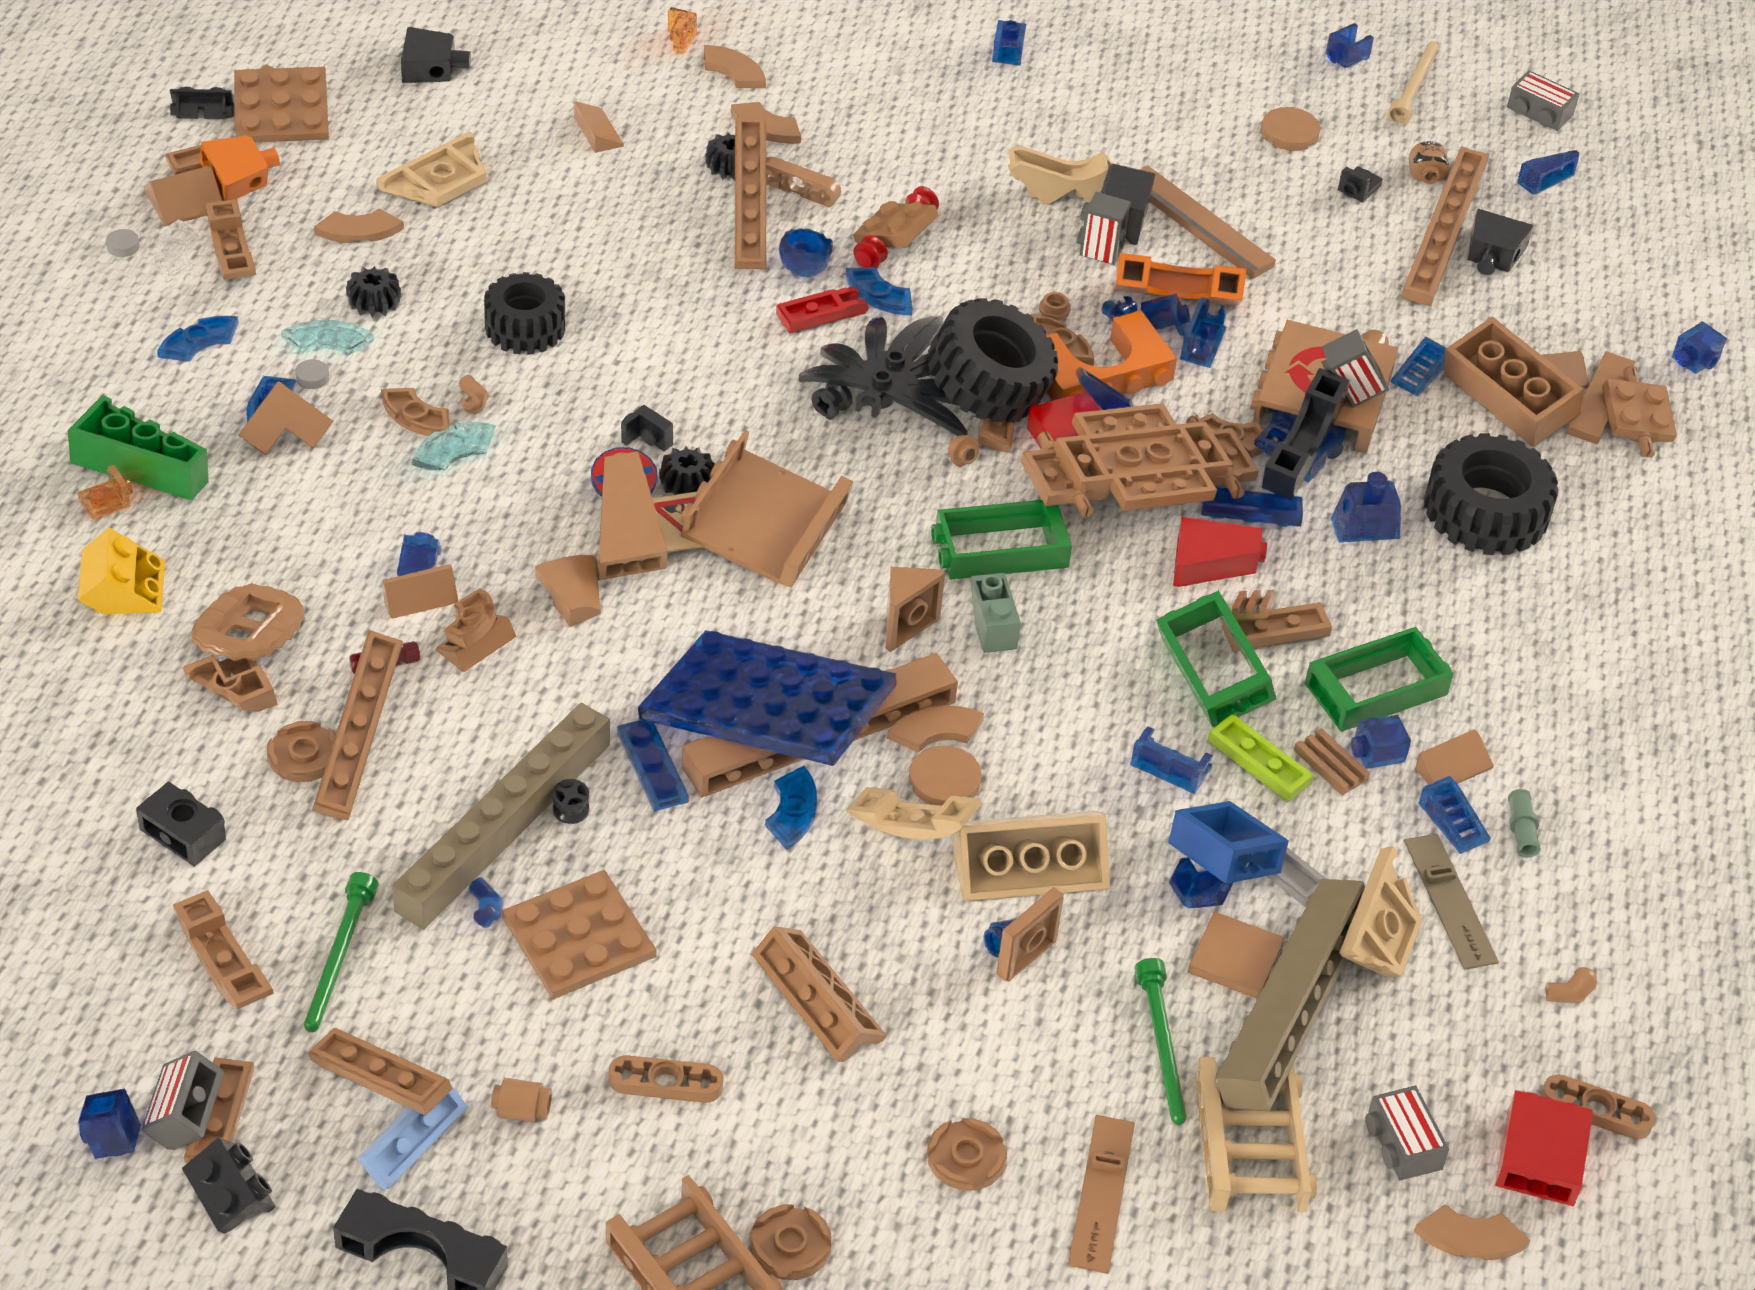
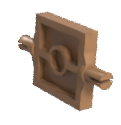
M1627 366L1623 369L1625 380L1607 378L1602 385L1612 436L1628 438L1639 443L1641 457L1646 455L1647 457H1653L1655 452L1652 443L1673 442L1677 437L1667 387L1640 382L1637 368L1635 366L1633 368L1632 366Z

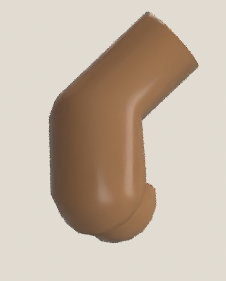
M465 375L459 381V387L468 395L466 400L462 398V406L469 414L480 413L485 407L489 394L471 375Z
M1579 967L1574 971L1575 974L1567 983L1547 982L1545 986L1546 1000L1581 1003L1596 987L1597 976L1595 972L1587 967Z

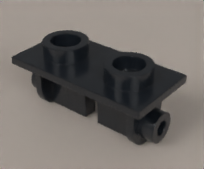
M187 86L180 87L179 89H169L172 99L170 115L176 116L177 119H198L199 109H204V119L226 120V117L233 116L234 100L231 90H225L220 87L194 89Z

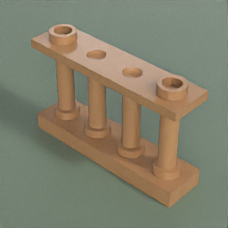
M690 1175L682 1178V1201L637 1227L634 1225L629 1226L620 1214L606 1221L607 1245L642 1290H712L739 1273L752 1290H783L779 1280L773 1274L768 1275L716 1210L707 1189L704 1186L698 1187ZM692 1214L705 1229V1231L660 1257L656 1254L652 1256L645 1247L644 1242ZM714 1244H717L729 1259L683 1287L681 1285L675 1286L668 1277L667 1271Z

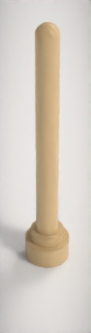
M1435 41L1427 44L1401 99L1392 102L1387 112L1390 121L1396 122V119L1401 120L1399 123L1404 125L1409 122L1413 114L1411 103L1438 50V44Z

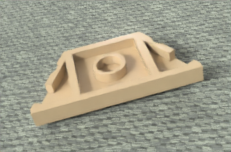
M470 131L376 178L377 189L436 207L487 182L486 170L481 162L479 150L475 147L473 133Z
M1393 846L1380 849L1339 952L1342 957L1390 978L1402 976L1422 924L1417 906L1412 900L1407 879H1398L1392 862L1393 859L1398 857V854Z

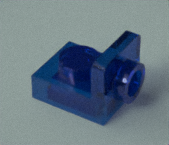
M1177 293L1141 302V311L1155 330L1175 325L1180 336L1187 335V323L1191 322L1190 312L1186 304H1181Z
M416 532L414 536L404 534L397 576L435 568L437 557L441 555L442 551L439 539H435L433 535L424 532Z
M1189 857L1180 859L1169 880L1170 886L1183 906L1190 909L1223 905L1233 883L1225 884L1207 870L1198 872Z

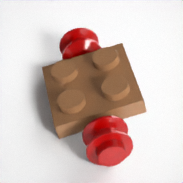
M918 186L914 189L913 193L906 197L905 204L897 203L896 201L882 204L880 209L871 218L865 220L863 225L853 234L855 242L858 243L853 250L857 263L863 268L875 270L879 267L880 263L887 259V247L906 248L939 216L937 212L939 200L935 192L928 187Z

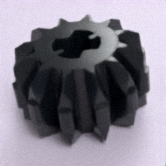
M729 132L725 136L716 134L714 139L709 140L705 153L707 168L711 169L712 175L720 173L722 180L729 175L735 181V135H731Z
M376 266L372 269L362 267L360 273H351V279L347 281L346 296H348V303L351 309H357L360 316L367 311L372 318L376 312L386 316L388 309L396 310V306L401 298V287H399L397 275L389 273L388 268L379 270Z
M685 446L681 451L673 448L671 454L663 456L661 469H659V479L665 489V493L673 492L674 495L697 492L703 481L707 483L710 481V474L715 462H712L710 453H701L700 447L689 450Z

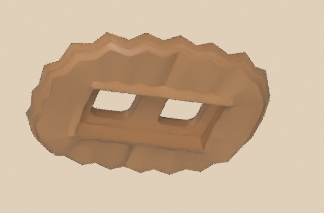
M253 583L243 587L235 586L229 592L221 594L195 621L191 631L192 643H197L202 652H212L216 656H226L234 662L243 658L256 661L262 656L271 657L276 648H283L285 642L292 640L294 632L299 630L301 621L305 620L304 608L298 598L283 590H277L269 586H259ZM252 610L269 614L263 621H256L245 617ZM234 629L252 633L247 639L227 636Z

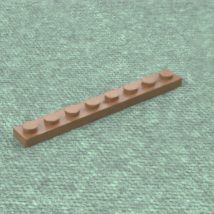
M1460 147L1404 285L1401 298L1427 306L1432 305L1487 165L1489 154Z

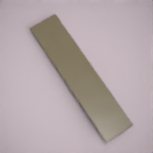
M1432 834L1404 839L1403 841L1463 969L1499 964L1497 956L1439 835Z

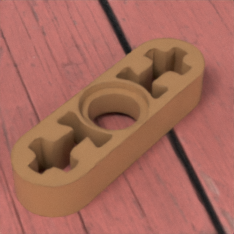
M766 157V185L788 193L800 194L799 197L827 207L833 206L840 197L841 187L835 179L776 157ZM792 177L802 180L805 187L796 185Z
M623 1055L615 1058L609 1066V1084L613 1090L621 1094L709 1103L717 1100L723 1092V1074L719 1068L711 1064ZM624 1070L632 1071L628 1080L622 1079L621 1075L624 1073ZM644 1071H649L648 1083L643 1082ZM661 1074H671L677 1081L671 1086H661L655 1079ZM684 1075L689 1076L688 1087H683ZM703 1078L710 1079L708 1088H701L700 1083Z
M1560 1074L1548 1077L1543 1085L1542 1097L1575 1104L1577 1095H1580L1582 1099L1578 1106L1588 1109V1102L1596 1101L1602 1103L1608 1112L1605 1114L1593 1112L1591 1124L1632 1139L1647 1137L1656 1120L1654 1111L1650 1106L1641 1101ZM1556 1089L1564 1091L1563 1098L1555 1096ZM1617 1108L1621 1109L1618 1119L1613 1117ZM1633 1115L1640 1117L1639 1125L1632 1123Z

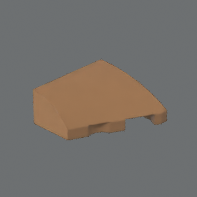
M593 555L568 556L535 566L536 577L553 597V606L570 627L601 614L597 561Z
M213 654L183 666L186 677L243 710L259 712L278 705L274 689L261 665H258L256 661L243 658L234 662L228 658L217 662Z

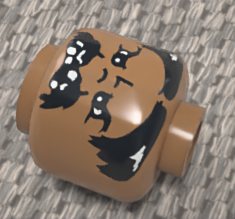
M1423 141L1416 144L1409 153V167L1412 177L1428 184L1442 181L1449 172V162L1444 146L1435 141Z

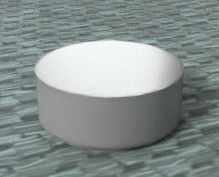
M118 229L111 232L106 238L107 250L114 256L128 257L139 250L138 235L132 230Z
M305 360L299 363L295 369L296 381L303 388H321L329 381L328 366L320 360Z

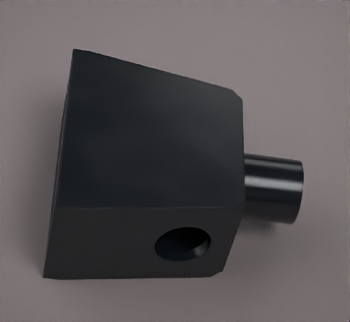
M407 27L401 57L402 83L451 81L453 68L470 69L471 51L455 50L454 36L452 34Z
M1477 209L1471 231L1467 260L1478 263L1477 269L1484 275L1493 274L1495 269L1509 272L1527 249L1534 225Z

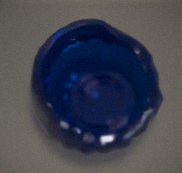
M799 228L785 231L778 248L782 265L787 270H790L792 274L800 277L810 278L817 276L829 264L833 250V240L827 238L823 233L812 229Z

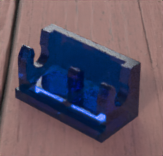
M1200 297L1184 335L1180 360L1211 368L1227 329V326H1224L1226 309L1221 305L1218 311L1219 315H1211L1208 312L1210 307L1209 299Z
M1149 726L1146 727L1139 739L1134 743L1130 765L1195 794L1212 769L1210 761L1213 755L1206 752L1200 761L1194 760L1181 754L1179 751L1154 742V738L1151 736L1155 729Z

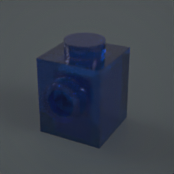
M998 20L992 62L1021 66L1027 24L1018 23L1013 20Z
M1702 321L1678 336L1672 358L1680 366L1686 367L1694 374L1705 368L1710 370L1719 361L1727 338Z
M1399 715L1358 721L1355 737L1351 739L1353 755L1356 758H1361L1365 769L1406 762L1411 744V739Z
M126 1089L86 1095L78 1120L79 1132L83 1143L89 1145L94 1158L117 1157L134 1152L141 1123Z

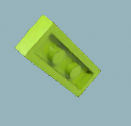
M1234 714L1209 731L1208 742L1287 802H1290L1312 784L1314 774Z

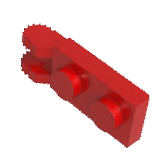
M849 286L848 288L831 289L779 303L776 305V315L790 334L847 317L851 318L866 314L869 307L864 299H859L860 292L856 287Z

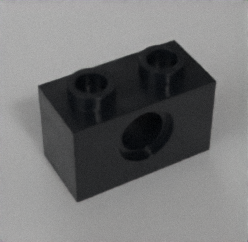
M169 781L136 807L139 830L194 867L226 840L225 820L222 814L213 807L208 808L196 800L190 791L180 789Z

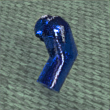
M1123 296L1125 302L1122 303L1118 300L1116 304L1112 300H1107L1102 304L1101 311L1113 321L1115 317L1137 312L1138 305L1133 301L1132 297Z

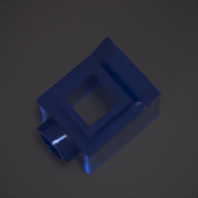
M1356 23L1350 24L1329 34L1325 54L1332 63H1338L1342 67L1347 68L1370 58L1374 37L1368 35L1364 39L1355 42L1358 25Z

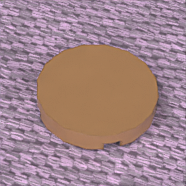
M1279 107L1270 110L1264 115L1261 125V132L1266 140L1269 139L1273 142L1274 146L1289 151L1308 149L1309 145L1316 144L1321 130L1319 121L1312 114L1293 107Z
M297 721L285 725L277 731V735L273 740L270 739L267 744L268 763L273 772L283 779L294 782H311L320 779L323 776L336 733L329 727L328 731L326 728L321 727L320 723L314 721Z
M934 746L923 750L913 759L909 779L917 797L930 805L942 806L950 796L974 798L981 786L982 773L981 766L974 756L965 750L953 746Z
M962 1118L960 1122L954 1123L950 1120L943 1123L932 1133L927 1148L928 1165L935 1177L947 1186L959 1190H980L992 1185L1002 1175L1007 1162V1148L1003 1144V1138L999 1131L986 1122L974 1118Z
M783 1204L768 1209L757 1218L750 1234V1252L767 1274H773L781 1280H800L814 1275L825 1266L831 1253V1231L826 1221L814 1210L804 1207L803 1210L794 1208L792 1204Z

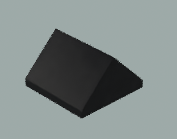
M1112 164L1108 167L1101 193L1131 201L1125 238L1130 244L1137 245L1148 210L1156 174Z

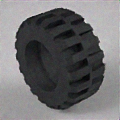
M978 298L974 301L971 299L955 306L949 312L930 344L928 365L931 376H935L936 386L939 390H944L945 397L951 403L953 401L960 405L959 409L966 413L968 411L974 413L976 418L982 420L990 418L992 422L1000 423L1004 422L1005 419L1007 422H1012L1027 417L1030 407L1040 403L1057 376L1058 357L1057 351H1054L1055 346L1051 337L1046 336V330L1041 324L1037 325L1033 321L1034 318L1028 313L1023 314L1018 311V307L1012 304L1007 306L1003 304V301L996 299L988 301L987 298Z
M1480 433L1478 437H1474L1471 434L1460 438V441L1456 439L1439 451L1432 465L1424 497V507L1427 509L1426 514L1429 521L1435 522L1434 528L1440 534H1448V541L1455 545L1458 542L1465 544L1464 549L1474 552L1475 548L1481 549L1484 555H1494L1495 551H1501L1502 555L1513 554L1515 548L1521 552L1530 548V544L1535 545L1542 539V535L1546 533L1557 500L1558 480L1547 459H1541L1540 452L1534 448H1527L1525 442L1518 439L1516 442L1507 439L1508 436L1499 434L1498 437L1490 436V433ZM1473 488L1492 489L1506 495L1509 499L1488 497Z

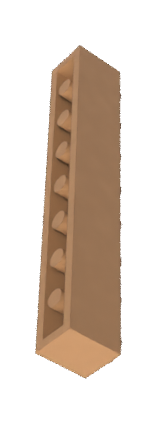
M937 653L924 658H917L908 664L894 669H887L878 675L861 681H855L848 686L831 692L822 693L818 697L798 704H792L777 712L759 716L755 720L736 727H729L709 737L694 740L682 746V769L701 798L890 728L898 720L914 711L933 706L954 704L956 702L958 681Z

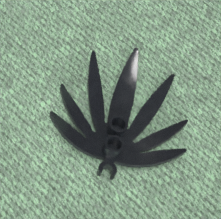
M876 316L868 322L865 330L864 344L867 360H863L853 348L839 343L826 344L821 347L820 355L836 365H820L799 374V382H822L866 390L867 392L860 393L856 398L855 411L857 412L863 406H871V416L875 418L880 414L881 409L890 407L893 401L956 436L968 435L967 429L957 416L938 401L953 405L958 404L954 401L951 403L945 397L944 390L938 389L934 379H919L931 375L928 365V353L919 359L917 358L931 344L943 324L944 318L941 316L925 317L912 322L895 337L887 351H884L887 340V323L882 316Z

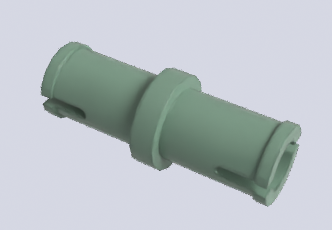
M1516 789L1508 795L1512 814L1509 820L1510 830L1515 833L1516 848L1519 856L1530 858L1536 856L1541 850L1537 836V829L1539 827L1538 816L1533 812L1530 792L1525 789Z

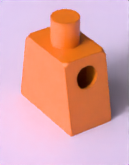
M249 136L201 142L200 164L202 167H212L222 201L237 199L267 186L268 168L280 165L279 155L275 148L259 151L254 140Z

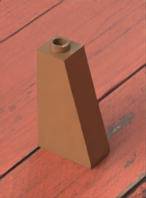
M638 451L631 453L621 452L605 457L598 579L604 580L666 569L668 549Z

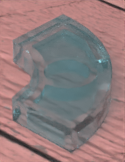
M337 320L307 321L281 330V338L301 354L313 350L329 349L350 356L374 342L373 334L368 330L355 324Z
M482 422L456 423L454 427L440 432L436 431L419 446L412 459V465L430 471L445 473L452 463L461 458L486 456L496 425Z

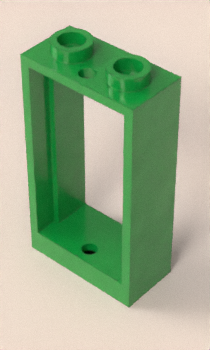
M1042 500L940 509L937 512L936 524L931 525L933 544H939L940 546L938 550L940 568L947 569L950 580L996 573L1012 574L1069 568L1072 544L1059 505L1045 506ZM1042 527L1048 545L956 554L951 536Z
M1219 590L1202 596L1196 601L1177 610H1172L1156 619L1163 642L1212 727H1216L1232 714L1240 717L1277 700L1272 679ZM1221 617L1254 675L1209 696L1176 637Z
M1415 626L1309 662L1304 684L1337 728L1343 732L1447 696L1454 674L1449 664L1441 659L1433 649L1431 642ZM1408 656L1425 678L1424 680L1355 703L1338 680Z

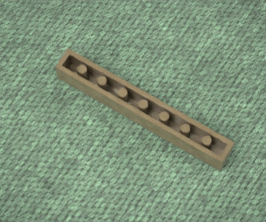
M582 702L579 703L392 885L394 912L424 930L553 802L552 791L558 782L565 779H576L610 746V718Z
M1321 879L1315 892L1310 895L1308 905L1302 916L1297 919L1295 929L1289 941L1285 942L1283 952L1276 965L1272 966L1270 976L1263 990L1258 992L1255 1005L1250 1014L1245 1017L1243 1027L1237 1039L1231 1043L1229 1054L1222 1067H1219L1216 1072V1088L1220 1091L1226 1108L1270 1111L1346 961V958L1342 957L1339 952L1364 892L1365 885L1363 881Z

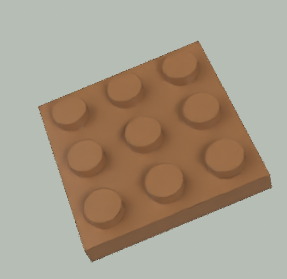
M325 67L234 70L236 137L249 136L252 137L254 142L329 139Z
M605 869L502 910L504 922L552 1000L656 957L657 950Z

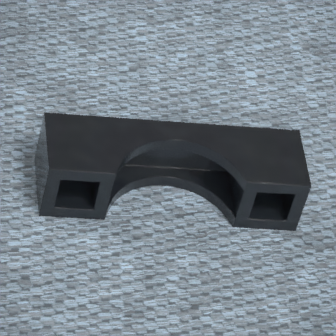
M1318 369L1306 391L1302 406L1289 434L1283 442H1278L1265 466L1262 482L1263 489L1291 501L1293 500L1346 402L1350 380L1324 369Z
M356 1189L333 1227L335 1248L370 1262H374L383 1254L399 1248H418L430 1252L442 1262L446 1269L448 1290H495L508 1267L507 1246L503 1245L496 1238L488 1235L480 1236L469 1232L455 1222H443L428 1216L419 1208H407L391 1202L387 1197L376 1192L368 1193Z

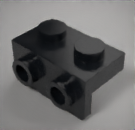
M218 1137L182 1167V1170L217 1231L225 1234L237 1227L257 1209L270 1212L276 1206L269 1196L272 1192L270 1185L260 1174L255 1172L250 1164L253 1161V1157L249 1150L240 1142L234 1144L221 1137Z

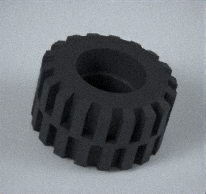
M523 272V274L512 273L509 274V277L502 276L498 278L497 283H491L488 286L489 290L485 291L484 319L486 335L488 338H491L492 344L495 346L501 344V350L506 352L511 348L513 349V354L520 355L521 351H527V355L534 354L535 349H539L540 352L547 351V345L554 347L558 344V339L562 340L565 331V294L562 292L559 284H554L553 279L549 277L543 278V275L538 273L535 275L530 274V272Z

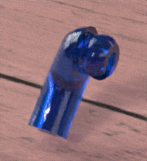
M479 877L469 886V892L479 901L478 906L480 907L474 912L473 919L483 928H488L494 920L497 921L500 918L503 900L482 877Z

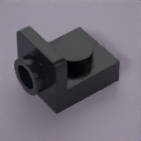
M1359 166L1354 170L1345 167L1341 171L1337 190L1344 193L1347 197L1354 198L1363 203L1381 187L1383 178Z
M643 404L633 413L627 414L622 420L621 443L627 446L641 436L647 445H655L665 452L673 446V423Z

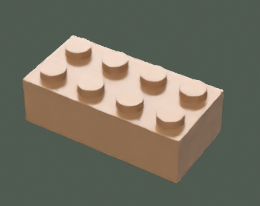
M1493 316L1445 349L1443 374L1533 447L1581 414L1584 389Z

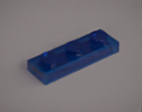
M1215 487L1217 492L1214 500L1201 502V515L1210 516L1214 519L1228 518L1243 520L1248 523H1272L1283 527H1301L1303 503L1302 497L1294 496L1291 501L1277 494L1245 491L1242 497L1237 498L1236 496V499H1234L1227 488Z
M652 717L618 725L617 734L653 811L688 803L689 795Z

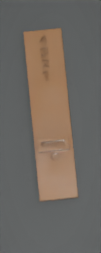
M1096 1114L1068 1266L1109 1274L1135 1122Z

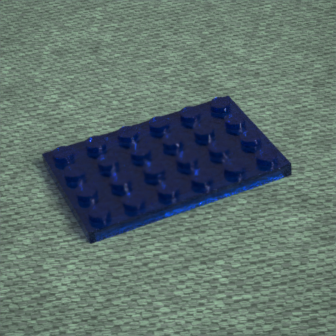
M705 630L637 708L640 720L834 766L896 687L897 681L896 673L883 671L879 668L861 666L844 660L830 659L813 653H804L778 645L773 646L747 638H738L721 634L717 631Z

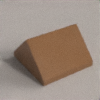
M211 166L153 180L144 186V191L164 227L207 216L205 203L222 201Z
M891 567L886 611V649L889 652H892L940 619L945 573L941 569Z

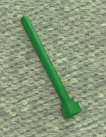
M354 872L349 876L345 887L348 904L304 1021V1028L308 1032H315L319 1029L362 908L369 901H373L379 883L375 877L368 873Z
M1146 958L1136 963L1134 967L1136 981L1147 992L1170 1117L1173 1123L1180 1125L1186 1121L1187 1116L1161 989L1164 987V982L1167 979L1165 964L1159 958Z

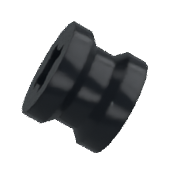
M830 383L826 384L825 389L820 388L813 392L811 398L815 410L829 420L835 418L839 414V410H847L853 404L852 393L847 386Z
M565 779L554 786L552 791L554 804L552 807L553 815L556 819L567 824H576L583 821L590 811L588 802L589 788L586 784L576 779Z

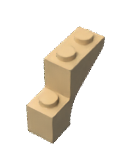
M1020 145L1008 150L1010 159L1008 168L1011 175L1016 180L1020 179L1025 184L1030 196L1034 199L1037 197L1042 204H1050L1072 190L1080 199L1085 198L1090 203L1095 192L1101 193L1108 167L1114 164L1103 151L1085 160L1066 161Z

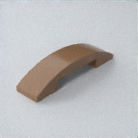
M237 199L205 203L210 232L222 278L225 280L256 275L252 254L249 252Z
M209 890L173 904V910L188 941L219 992L235 1009H240L274 994L273 988L258 965L251 964L227 927L224 913Z

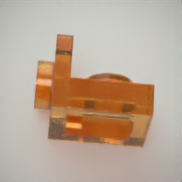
M670 7L668 10V31L670 32V41H673V52L685 54L697 36V13Z
M114 465L107 467L109 481L77 492L79 502L92 521L131 507L129 495L133 494L130 480L125 474L121 476Z

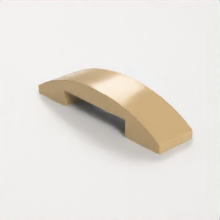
M866 787L847 808V813L879 831L910 839H937L959 831L980 808L982 802L980 798L950 796L942 806L900 802L894 790Z

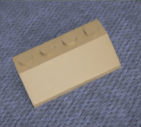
M1098 811L968 821L959 831L952 834L953 855L963 901L1044 895L1053 887L1061 893L1110 889L1106 815Z

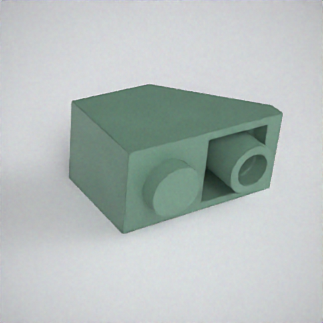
M1005 573L971 576L974 622L983 653L1017 649L1021 621Z

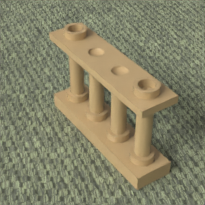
M1200 1057L1195 1075L1210 1211H1226L1229 1198L1235 1197L1236 1193L1296 1194L1298 1212H1306L1310 1198L1316 1197L1317 1183L1315 1174H1309L1299 1098L1302 1096L1301 1074H1295L1294 1063L1279 1093H1282L1284 1110H1228V1108L1221 1105L1220 1097L1222 1096L1215 1084L1217 1072L1216 1058ZM1228 1126H1286L1289 1144L1232 1143L1231 1139H1225L1224 1130H1227ZM1232 1159L1291 1160L1293 1178L1236 1177L1235 1173H1229L1228 1163H1231Z

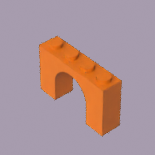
M1120 253L1118 256L1113 290L1238 306L1243 301L1247 269L1215 265L1213 268H1192L1151 261L1152 257L1126 253Z
M1142 311L1113 318L1110 340L1125 360L1115 366L1095 367L1085 364L1071 354L1057 333L1046 335L1051 337L1055 346L1054 351H1057L1058 357L1057 376L1046 392L1052 401L1088 391L1095 401L1100 400L1104 402L1114 396L1125 393L1134 394L1150 386H1163L1174 379L1177 358Z

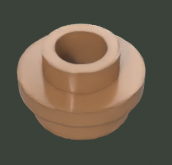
M1047 293L1040 301L1039 311L1042 316L1062 320L1070 314V303L1068 298L1062 293Z
M970 435L955 437L948 447V455L952 463L958 467L973 463L979 454V442Z

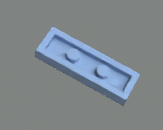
M452 1085V1090L426 1116L407 1107L357 1158L376 1184L382 1189H389L468 1108Z

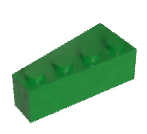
M102 395L68 429L70 463L191 501L209 482L207 449L175 432L167 434L161 431L160 424L152 420L144 422L135 417V412L126 406L119 409L112 405V399L105 395Z

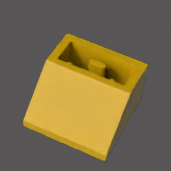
M109 527L82 549L78 600L101 614L161 612L165 560Z

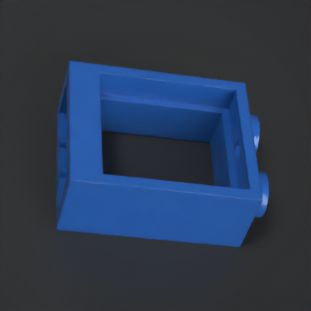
M1231 801L1176 810L1168 841L1170 845L1225 884L1280 874L1289 842L1282 835Z

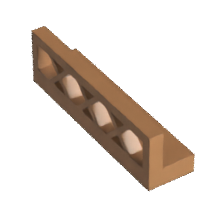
M773 926L751 954L836 1061L844 1062L848 1060L862 1042L878 1044L887 1037L885 1032L801 930Z

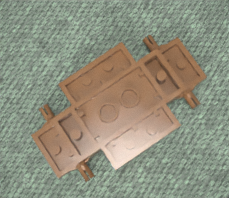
M1164 403L1074 413L1072 425L1079 436L1056 438L1054 442L1050 432L1046 431V434L1042 432L1038 435L1037 440L1043 448L1025 451L1021 458V463L1045 506L1073 503L1079 510L1081 517L1092 515L1094 508L1089 501L1107 499L1109 490L1113 493L1122 511L1214 500L1217 492L1215 486L1217 485L1226 486L1232 498L1236 499L1237 496L1238 499L1245 493L1240 483L1256 481L1259 474V469L1233 428L1211 429L1206 421H1200L1198 415H1195V417L1191 415L1186 420V424H1176Z

